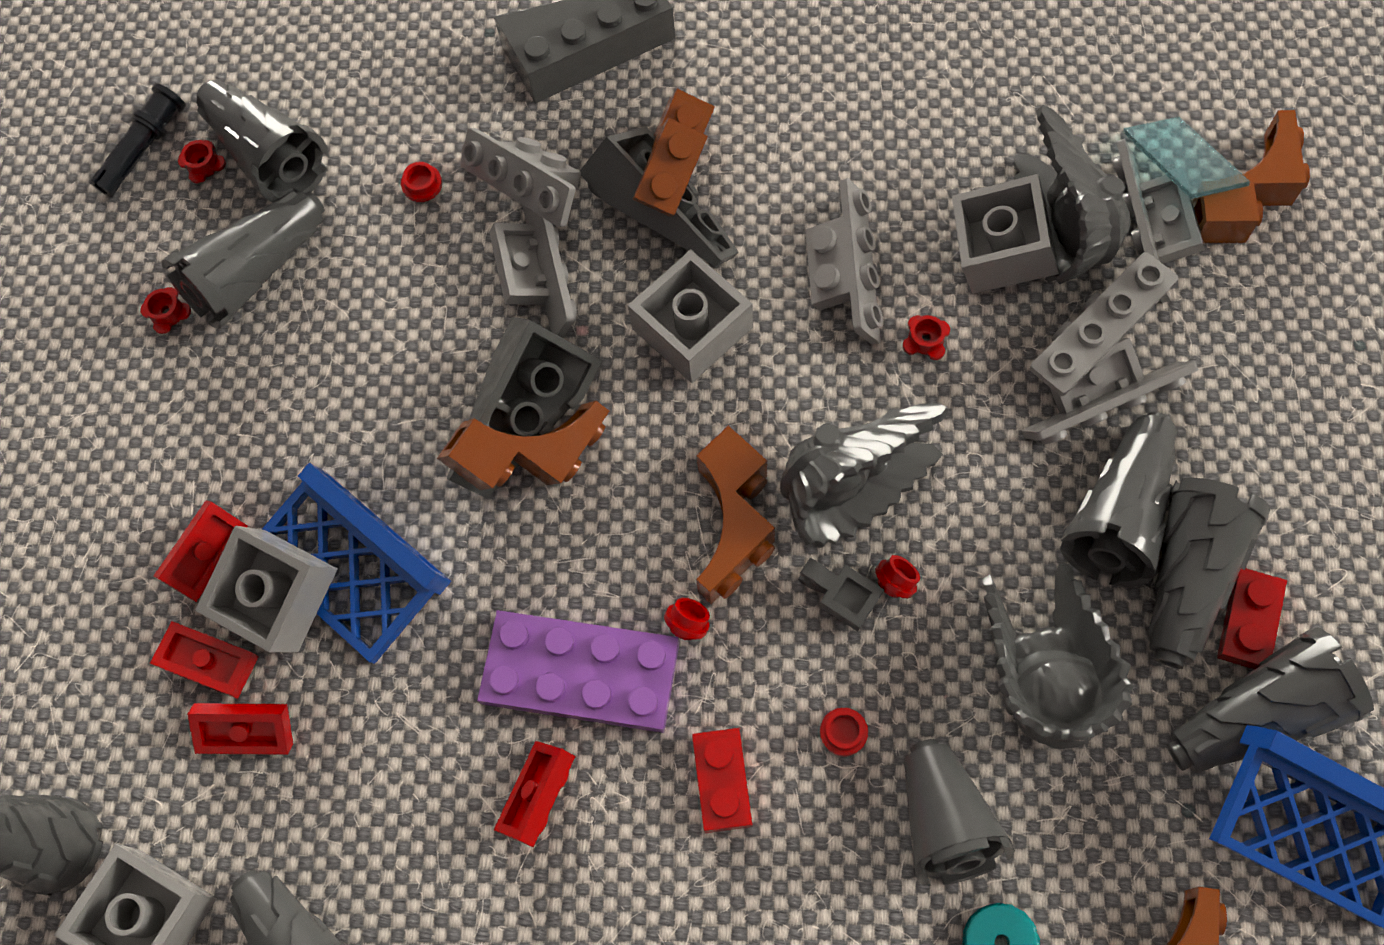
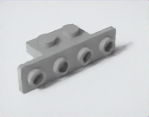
M468 128L461 151L460 166L557 227H565L568 222L575 188H578L581 172L566 164L567 159L564 156L540 149L541 144L533 139L518 137L516 142H500L476 128Z
M1125 138L1116 141L1120 156L1113 158V163L1118 178L1127 182L1129 192L1124 193L1122 197L1129 210L1130 218L1135 217L1138 229L1132 230L1131 233L1138 255L1148 252L1164 264L1204 251V243L1183 170L1181 169L1141 183L1135 158ZM1169 291L1160 299L1162 303L1171 301Z
M846 178L839 182L843 216L805 230L811 303L818 310H823L851 301L853 329L859 336L873 345L881 342L879 327L883 325V316L876 299L879 277L872 260L875 239L869 228L868 214L871 213V202L864 189H859L849 178Z
M522 205L526 224L494 223L489 232L504 303L545 305L551 332L564 338L571 325L575 323L577 309L574 300L570 299L567 287V267L565 263L561 262L558 249L559 232L556 227H553L551 222Z
M1148 252L1142 253L1102 294L1097 291L1085 302L1080 310L1082 314L1073 322L1067 320L1061 325L1051 339L1053 342L1031 363L1030 371L1057 394L1065 396L1176 284L1178 275Z
M1122 338L1065 396H1060L1050 388L1059 413L1023 429L1024 438L1041 440L1042 444L1061 440L1068 435L1066 429L1080 423L1082 427L1099 423L1108 417L1106 414L1108 410L1120 406L1121 409L1137 406L1147 400L1145 394L1158 388L1160 392L1182 386L1186 383L1185 376L1198 371L1195 361L1174 362L1147 375H1143L1130 338Z

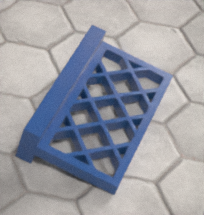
M308 463L298 475L302 483L262 530H266L274 535L288 533V542L298 547V532L318 530V553L311 555L326 563L330 559L349 557L350 581L330 584L317 615L367 661L375 664L434 593L440 595L450 584L451 580L329 473ZM309 496L317 503L318 522L298 524L297 509ZM327 513H329L335 520L328 521ZM346 528L348 530L349 550L328 552V529ZM358 540L367 548L358 549ZM375 554L380 559V578L359 580V556ZM390 568L399 576L390 577ZM407 582L417 591L416 595L405 607L391 609L390 584ZM381 585V610L360 612V588ZM350 589V613L334 615L329 607V591ZM398 615L395 618V620L391 623V616ZM382 617V635L370 647L361 639L360 619ZM342 621H351V629Z
M1246 725L1239 743L1248 747L1209 839L1367 922L1384 929V861L1382 860L1376 838L1384 835V788L1277 730ZM1261 764H1264L1272 769L1278 789L1259 796L1254 780ZM1288 777L1296 782L1290 784ZM1309 788L1313 790L1319 811L1300 818L1294 794ZM1281 800L1288 824L1269 830L1262 807ZM1330 800L1336 802V804L1331 806ZM1351 810L1354 813L1359 833L1342 839L1335 816ZM1251 812L1258 836L1244 842L1231 838L1230 836L1238 817ZM1323 822L1330 845L1311 852L1304 829ZM1371 822H1373V823H1375V824H1377V825L1374 826V827H1372ZM1292 835L1299 858L1281 864L1273 842ZM1364 844L1370 867L1352 873L1346 851ZM1262 847L1263 854L1255 849ZM1334 857L1340 879L1323 886L1315 864ZM1303 869L1305 876L1298 873L1297 871ZM1374 878L1378 894L1372 909L1369 910L1362 905L1357 885ZM1344 891L1346 897L1340 895L1339 893Z

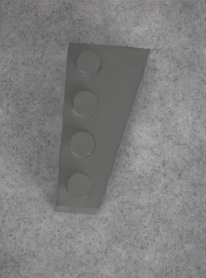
M562 0L494 16L501 46L535 104L675 39L673 7L668 0Z

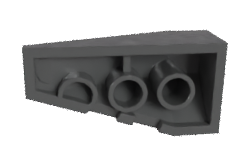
M646 126L607 136L581 168V176L586 180L588 188L595 196L683 248L691 249L699 257L714 266L734 258L739 253L715 216L706 210L700 209L696 203V197L699 193L693 184L688 183L676 213L672 218L633 200L655 141L654 134Z
M512 316L492 356L469 420L475 418L494 430L516 436H540L555 429L553 426L569 409L573 410L584 399L603 360L531 320ZM514 460L511 461V463L515 465V470L519 466V464L516 463ZM450 469L447 476L449 481L485 498H488L498 488L495 485L493 489L479 490L452 469Z

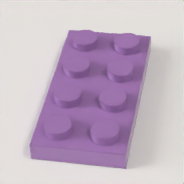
M497 610L477 701L482 705L664 733L680 641L678 637Z

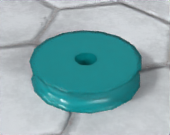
M994 903L978 909L969 917L963 930L962 945H995V938L998 935L1006 938L1007 945H1040V937L1034 922L1024 911L1011 904Z

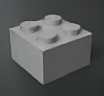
M1038 174L952 196L961 266L972 294L1059 274L1047 202Z
M691 249L628 304L632 329L691 383L753 328V304Z
M235 526L195 611L268 652H299L337 572V568L266 530Z
M115 843L54 936L68 945H188L217 898L140 849Z

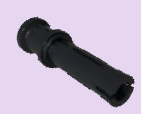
M159 83L153 85L151 97L141 110L135 109L132 113V125L129 127V130L106 158L100 169L89 180V183L108 197L114 196L120 184L129 175L154 139L159 140L167 133L165 127L176 112H182L185 109V102L164 85Z

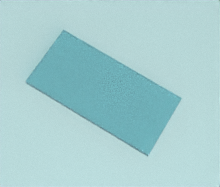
M1180 117L1124 128L1123 133L1190 199L1247 187L1250 184V181Z

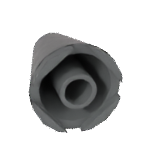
M936 739L923 740L914 744L910 748L911 753L904 759L913 866L917 882L924 886H931L928 877L941 876L943 885L954 884L973 879L996 869L997 865L994 858L1002 853H1005L1007 861H1009L1015 852L1012 841L952 748L948 744H939Z

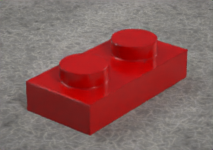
M206 500L153 577L190 600L197 602L210 580L234 527H248V525L213 502Z
M1241 568L1229 597L1217 659L1255 670L1259 667L1260 662L1273 654L1287 580L1245 568L1243 570Z
M171 621L150 664L238 699L258 660V656L253 652Z
M194 703L187 713L195 754L288 755L294 744L287 704Z
M740 728L692 734L704 833L753 827Z
M535 741L494 827V831L534 847L539 835L547 825L548 815L560 789L567 782L569 769L576 756L562 748Z

